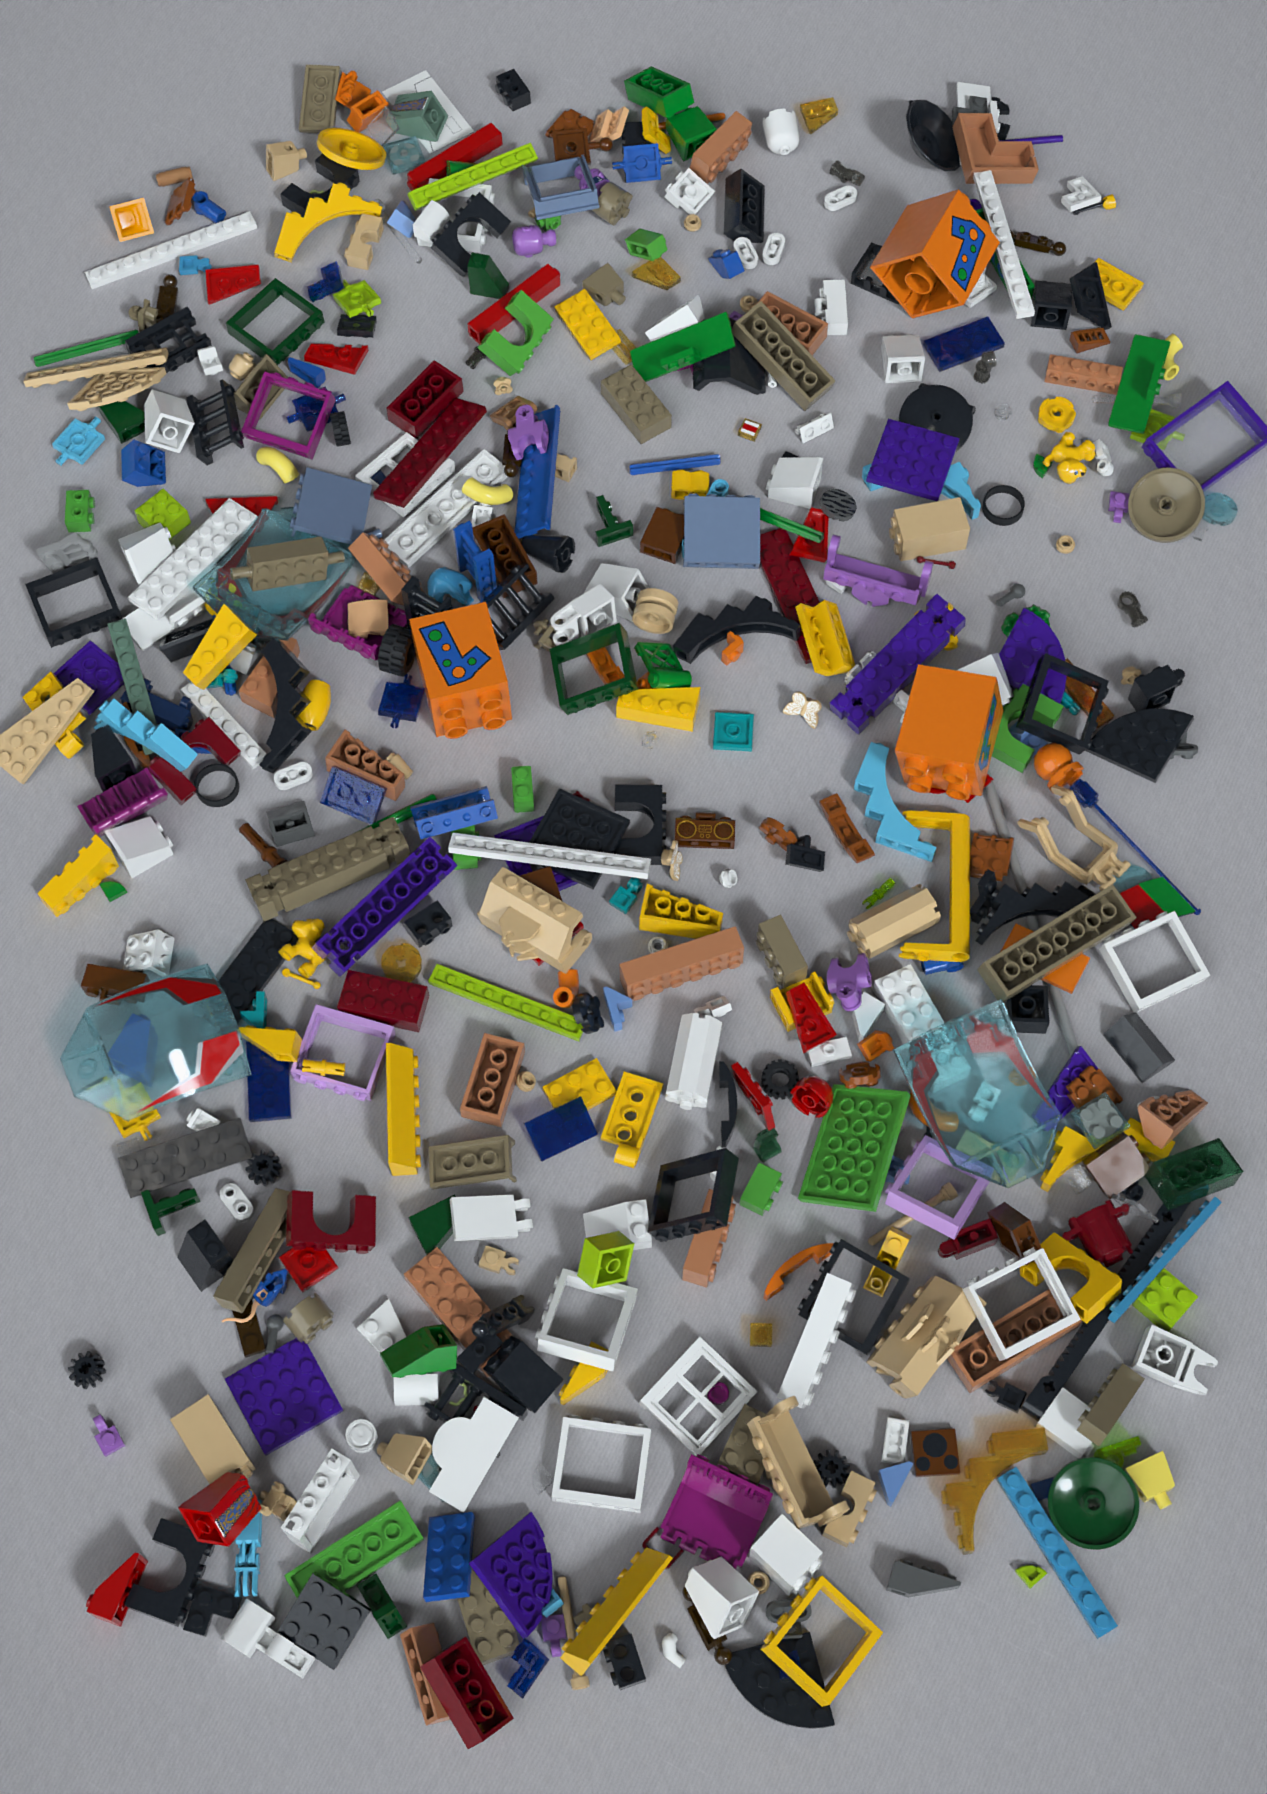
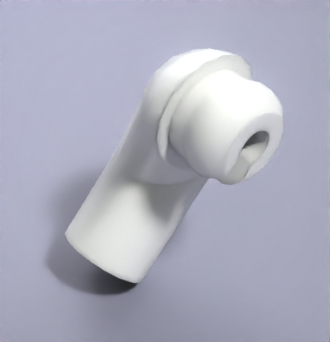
M668 1633L662 1639L663 1655L678 1668H681L686 1658L676 1651L677 1636L673 1633Z

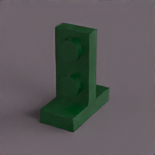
M604 495L596 497L597 509L606 527L595 531L598 547L632 537L633 524L631 520L618 523L617 517L611 513L612 507L610 502L605 500Z
M195 1188L184 1189L173 1197H164L156 1204L149 1189L141 1192L157 1236L166 1233L161 1220L162 1217L201 1202Z
M377 1574L357 1585L387 1639L407 1627Z

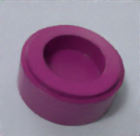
M717 1382L707 1392L708 1400L714 1405L724 1404L729 1397L728 1387L722 1382Z

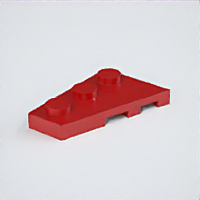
M259 265L205 270L209 305L261 284Z
M310 344L304 355V361L355 375L369 349L368 345H362L361 348H352V345L335 347L333 344Z

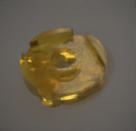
M401 943V945L390 946L382 955V971L386 978L411 982L418 977L422 970V959L419 951L410 944ZM403 959L406 960V966L398 967L397 961L402 962Z

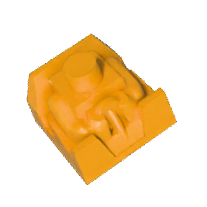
M143 197L109 206L120 242L154 233Z

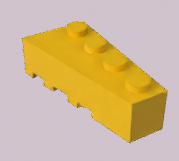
M223 604L183 673L195 686L205 690L257 634L233 609Z
M701 687L638 689L632 691L627 695L618 697L616 716L620 719L693 732Z
M96 834L91 838L93 842L87 848L83 846L78 851L79 857L74 862L69 861L64 866L62 874L60 876L55 875L37 893L41 901L56 917L66 913L70 906L76 901L82 900L87 892L92 888L98 887L103 879L112 875L119 867L112 850Z
M650 884L646 885L639 917V930L693 939L722 930V912L701 904H693L683 897L680 899L670 895L668 891L657 890Z

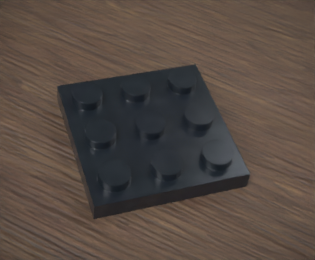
M314 1572L277 1633L332 1670H335L372 1609Z

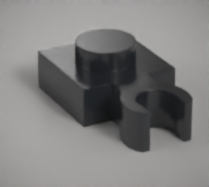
M990 1380L989 1383L995 1386L996 1389L993 1392L986 1389V1394L990 1397H999L997 1400L998 1405L1018 1414L1027 1392L1007 1382L1004 1388H1002L996 1381Z

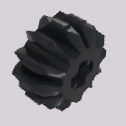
M261 1150L259 1156L253 1153L254 1160L247 1159V1163L250 1166L245 1168L246 1172L249 1173V1180H254L255 1185H259L262 1181L263 1186H267V1181L269 1180L271 1183H275L273 1177H280L281 1174L278 1170L282 1169L281 1163H278L280 1161L279 1157H273L272 1151L265 1154V1151Z
M87 1351L85 1357L82 1353H78L79 1359H71L74 1366L68 1367V1371L72 1373L69 1379L75 1381L74 1385L76 1387L82 1385V1388L87 1390L89 1384H91L93 1388H96V1380L103 1382V1378L100 1375L106 1373V1369L102 1368L105 1365V1361L99 1360L100 1356L97 1353L92 1356V1353ZM89 1367V1373L85 1374V1368Z
M829 1449L826 1450V1457L819 1453V1460L813 1461L821 1479L824 1480L825 1487H827L828 1482H831L833 1489L836 1488V1481L840 1485L844 1484L843 1478H848L849 1473L844 1470L850 1468V1464H842L845 1462L846 1456H842L839 1459V1451L837 1450L834 1456H831ZM828 1465L836 1468L833 1474L830 1473V1470H826Z

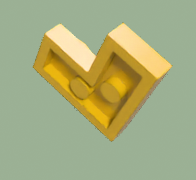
M646 106L642 109L643 137L652 144L658 143L659 150L667 154L671 151L670 137L659 129L658 115Z

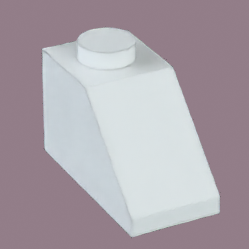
M866 992L862 994L860 1007L852 1012L859 1042L868 1036L885 1008L883 1002Z

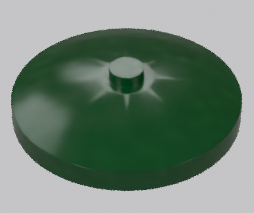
M1083 1457L1066 1464L1055 1475L1048 1492V1510L1054 1526L1066 1540L1085 1549L1100 1550L1120 1543L1133 1530L1139 1515V1496L1134 1482L1119 1465L1100 1457Z

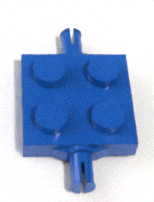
M658 143L623 146V160L612 162V165H619L612 168L613 170H624L626 183L661 180L662 165L672 164V161L665 162V160H672V157L661 158Z

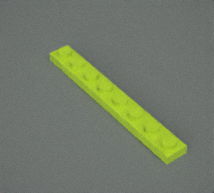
M530 142L410 191L407 195L416 211L427 206L431 200L438 202L522 167V165L525 166L538 160V157Z
M436 964L428 980L430 985L578 1042L582 1037L583 1031L581 1029L584 1027L581 1023H576L574 1016L442 965Z

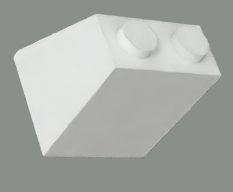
M919 335L883 336L881 350L885 383L921 382L925 356Z
M152 389L144 404L145 442L180 453L195 424L186 400Z
M779 458L777 465L774 464L772 467V480L768 479L766 485L768 498L810 509L821 481L823 458Z
M161 523L118 539L138 585L143 583L176 551L175 545L169 542L171 535L168 528H164Z
M601 563L584 593L601 584L614 596L616 615L632 621L638 593L649 588L637 568Z
M998 653L988 655L956 670L997 677L1002 705L1009 703V698L1014 696Z
M150 816L105 831L113 851L131 878L138 876L173 855L171 840L168 836L164 837L162 835L163 828L158 821L154 823Z
M722 1557L692 1567L688 1572V1579L685 1583V1587L714 1639L742 1628L759 1594V1591Z

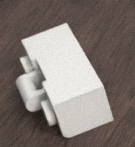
M823 280V288H819V298L814 300L815 316L821 317V320L828 323L827 335H847L848 318L845 280Z

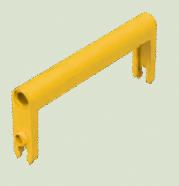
M928 810L903 811L902 814L906 816L905 819L914 827L950 831L949 944L904 943V946L900 947L902 953L899 954V957L917 959L919 961H967L970 958V817L961 813L930 812Z

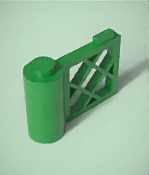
M637 642L634 649L637 655L641 656L649 672L648 682L652 688H686L691 686V673L688 670H683L670 644ZM645 649H647V650H649L650 652H652L653 655H651L650 653H648L647 651H645ZM660 650H666L668 655L661 652ZM655 655H657L658 657H660L661 659H663V660H665V661L663 662V661L659 660L658 658L655 657ZM651 662L655 663L659 667H654ZM668 662L669 664L673 665L675 668H672L671 666H669V665L666 664V663Z

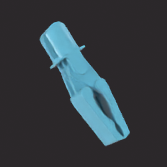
M259 1512L236 1538V1544H238L240 1550L239 1554H236L234 1568L236 1571L235 1597H240L242 1576L243 1596L247 1597L250 1595L251 1576L252 1595L257 1596L260 1554L257 1553V1547H261L262 1514Z

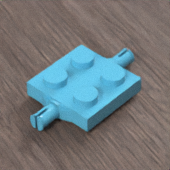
M95 416L87 424L75 418L52 443L53 448L62 453L55 460L56 463L62 466L67 459H73L83 465L105 440L104 435L95 429L101 423V420Z

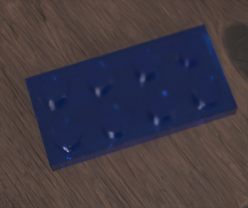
M988 316L924 340L923 343L939 372L1004 348L1005 342Z
M246 1042L250 1123L292 1119L290 1063L288 1061H277L252 1043Z

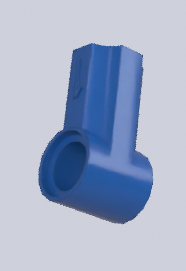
M198 191L193 195L194 210L197 214L205 215L214 223L224 221L226 211L211 201L207 193Z
M921 961V967L925 975L941 971L956 972L964 967L963 962Z

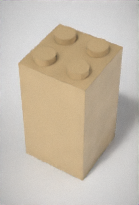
M960 497L894 509L893 517L890 519L891 528H889V536L891 539H894L895 555L899 556L900 561L916 559L918 556L927 557L966 549L970 526Z
M209 1394L170 1419L209 1484L227 1472L243 1474L247 1479L253 1475V1471L256 1470L255 1466Z

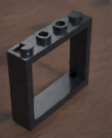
M97 557L25 584L51 648L63 645L65 642L73 639H79L86 634L98 632L100 629L108 627V623L123 619ZM99 575L112 609L50 631L37 598Z
M1045 653L1038 659L1016 727L1051 743L1061 744L1069 749V751L1080 755L1086 749L1088 750L1092 744V739L1090 738L1097 728V716L1103 710V705L1101 704L1108 694L1109 689L1107 685L1109 681ZM1048 668L1097 689L1080 740L1032 719Z
M727 1148L660 1165L647 1232L655 1237L656 1240L667 1242L668 1240L726 1227L739 1158ZM717 1171L709 1212L668 1222L675 1182Z
M841 1239L839 1243L835 1241L830 1250L832 1256L829 1261L824 1260L819 1269L821 1275L818 1281L816 1279L812 1281L808 1289L811 1292L807 1299L803 1298L797 1308L800 1310L798 1315L806 1320L809 1319L810 1314L808 1312L821 1290L827 1273H831L845 1248L898 1279L896 1286L863 1345L847 1335L839 1333L838 1339L868 1355L908 1285L910 1278Z

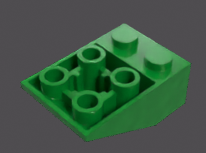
M444 1324L425 1326L380 1352V1357L392 1378H403L407 1375L415 1374L424 1375L436 1371L446 1372L456 1369L457 1344Z

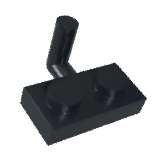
M810 835L797 837L795 845H787L785 865L822 872L824 871L825 851L810 848Z

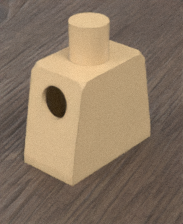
M292 141L266 145V170L273 181L297 172L299 170V160L307 158L306 150L304 148L297 149Z
M396 1433L391 1438L389 1444L381 1442L378 1445L377 1453L381 1455L380 1462L387 1470L409 1484L414 1485L432 1453V1446L424 1437Z

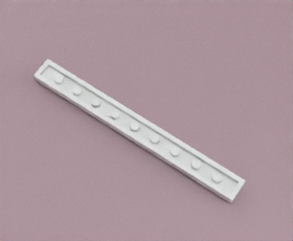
M992 171L976 172L973 175V179L986 221L989 223L992 233L1000 242L995 251L1016 319L1034 316L1035 310Z
M249 211L84 273L91 289H95L257 229V225Z
M452 833L448 846L449 853L648 879L651 859L460 833Z

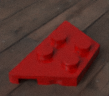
M277 496L230 498L258 516L260 523L255 533L261 532L264 523L271 516V510L274 505L278 504ZM229 498L206 499V504L212 514H214ZM258 522L247 533H252Z

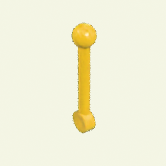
M288 968L282 970L284 977L290 976L312 985L314 989L321 987L318 981L313 982L293 974Z

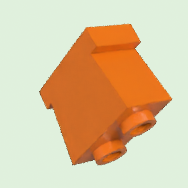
M377 90L351 106V113L347 118V122L356 132L360 133L384 118L385 108L388 107L389 103Z

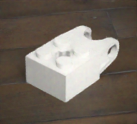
M598 584L556 612L550 620L551 626L558 630L553 636V643L559 646L616 623L614 596L601 584ZM563 619V624L557 625L555 621ZM562 636L568 638L565 642L557 641Z
M1150 1325L1144 1331L1131 1369L1171 1387L1199 1395H1206L1208 1389L1196 1380L1194 1368L1196 1365L1215 1367L1218 1361L1213 1356L1193 1345L1192 1342L1154 1325ZM1162 1352V1356H1164L1165 1359L1161 1360L1158 1356V1353Z

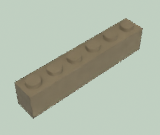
M275 1188L269 1197L267 1204L258 1216L256 1223L248 1233L245 1242L237 1252L234 1261L213 1295L221 1307L240 1313L244 1312L286 1238L287 1196L290 1193L289 1191Z

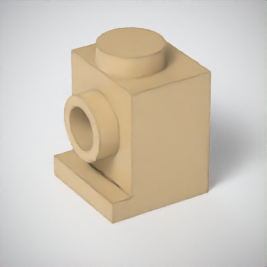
M557 453L555 477L569 482L577 470V458L573 457L570 459L566 455Z

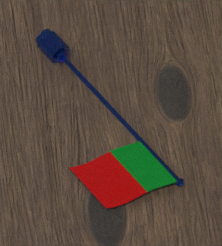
M1082 779L1077 780L1070 787L1077 801L1084 808H1092L1094 806L1161 876L1160 878L1142 882L1120 893L1137 917L1130 924L1134 930L1139 928L1138 925L1148 919L1150 922L1156 920V916L1165 911L1168 914L1175 911L1178 917L1193 913L1199 915L1201 909H1197L1097 805L1099 794L1086 781Z

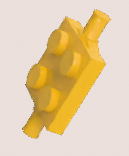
M116 1079L119 1087L114 1080L112 1084L117 1093L104 1102L123 1138L140 1131L144 1141H148L145 1133H147L149 1139L153 1136L147 1127L160 1119V1114L155 1106L138 1112L152 1102L141 1082L132 1087L125 1088L120 1079Z

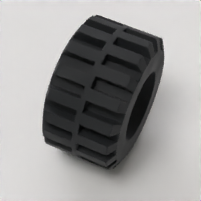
M392 624L383 636L378 654V665L381 671L403 677L411 669L416 656L412 632L410 628Z

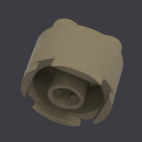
M608 182L600 189L602 193L598 197L599 208L592 210L596 215L614 226L622 217L626 218L629 214L630 209L628 207L633 196L615 183Z
M314 1293L313 1299L310 1296L303 1299L290 1311L293 1315L289 1319L286 1316L283 1320L284 1324L299 1342L304 1341L305 1344H309L315 1339L316 1332L320 1329L324 1331L333 1324L331 1319L334 1313L317 1293Z

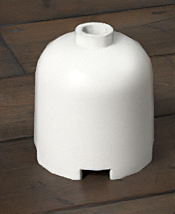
M784 108L769 112V116L766 119L764 117L762 121L767 146L775 154L787 155L795 150L799 144L797 116L794 111L786 112Z

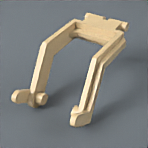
M1053 785L1051 791L1061 796L1059 801L1062 805L1066 806L1076 829L1103 848L1101 853L1086 868H1080L1059 853L1047 828L1049 822L1046 818H1033L1031 822L1020 819L1017 823L1021 828L1036 833L1051 862L1080 883L1087 885L1091 880L1095 881L1100 885L1099 889L1102 891L1116 882L1114 876L1120 878L1131 864L1126 860L1124 862L1118 860L1116 857L1117 843L1087 822L1073 790Z

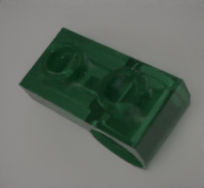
M775 1128L762 1130L755 1139L753 1150L763 1163L782 1152L777 1142L779 1134Z

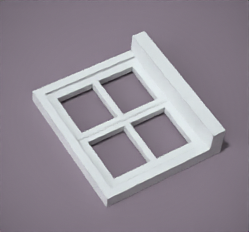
M406 432L356 474L355 480L372 485L371 493L373 494L379 484L370 477L384 465L394 469L398 464L392 459L407 446L412 449L418 440ZM450 458L444 461L405 508L387 502L384 503L404 518L455 474V462Z
M699 1337L640 1400L639 1404L644 1409L647 1408L697 1456V1454L700 1455L740 1412L744 1404H747L758 1391ZM701 1356L705 1357L720 1372L702 1393L683 1376ZM722 1376H725L741 1394L722 1413L705 1395ZM678 1382L695 1400L675 1420L658 1402ZM699 1402L717 1420L697 1441L680 1422Z

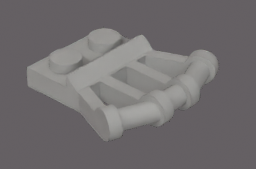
M72 533L59 542L36 549L37 555L52 573L96 558L98 554L91 541L81 538L77 533Z

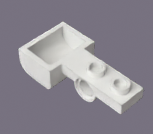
M246 1599L220 1639L248 1658H251L255 1650L258 1649L303 1679L316 1658L272 1630L270 1627L276 1618L254 1602Z

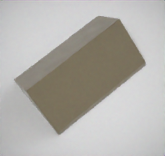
M267 354L264 355L234 392L237 409L246 414L250 410L264 372H276L283 378L288 379V376ZM272 385L259 420L284 391V388Z

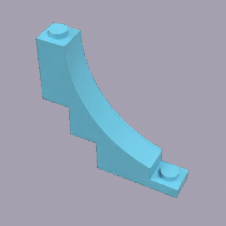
M871 742L855 780L854 790L870 795L865 816L881 822L875 843L932 862L936 847L929 842L919 841L921 831L904 818L889 794L885 776V765L890 748L881 743Z

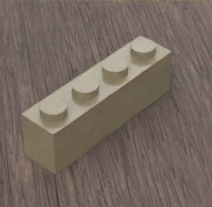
M1124 1363L1118 1370L1113 1368L1107 1377L1110 1381L1109 1384L1106 1382L1102 1384L1097 1392L1100 1394V1397L1098 1398L1095 1395L1088 1405L1091 1410L1087 1411L1085 1409L1078 1419L1081 1424L1077 1431L1097 1446H1100L1145 1380V1378Z

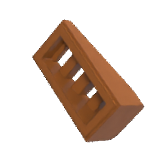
M1104 328L1071 332L1069 339L1076 354L1110 344Z

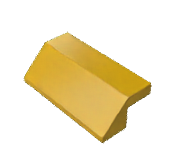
M823 600L815 607L802 603L797 605L796 611L815 673L832 676L849 672L855 666V662L837 604Z

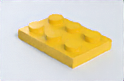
M1098 258L1095 262L1098 264L1105 299L1110 304L1124 311L1143 288L1144 283Z
M597 1058L542 1087L562 1124L614 1097L617 1092Z

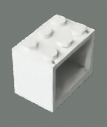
M781 1514L751 1547L749 1559L787 1596H790L792 1593L795 1595L799 1593L805 1585L807 1576L812 1578L817 1573L822 1563L821 1557L823 1552Z

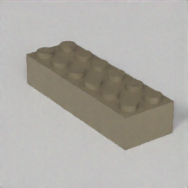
M761 301L734 323L732 328L733 335L804 411L824 396L834 385L835 379Z

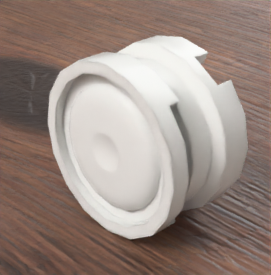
M355 1420L346 1429V1441L353 1451L363 1454L370 1452L376 1446L378 1434L373 1424L368 1420Z

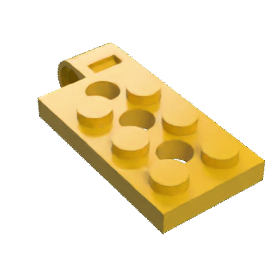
M50 671L23 696V699L33 711L45 702L47 695L50 694L51 698L62 690L64 686L56 675ZM81 710L55 743L60 752L68 759H71L85 746L82 740L72 732L86 719Z
M623 1072L601 1135V1140L618 1145L614 1163L635 1169L663 1089V1083ZM635 1093H640L643 1099L640 1102H635L631 1099V1096ZM628 1112H634L637 1117L633 1121H628L624 1116ZM621 1131H627L630 1136L628 1139L622 1140L618 1137V1134Z

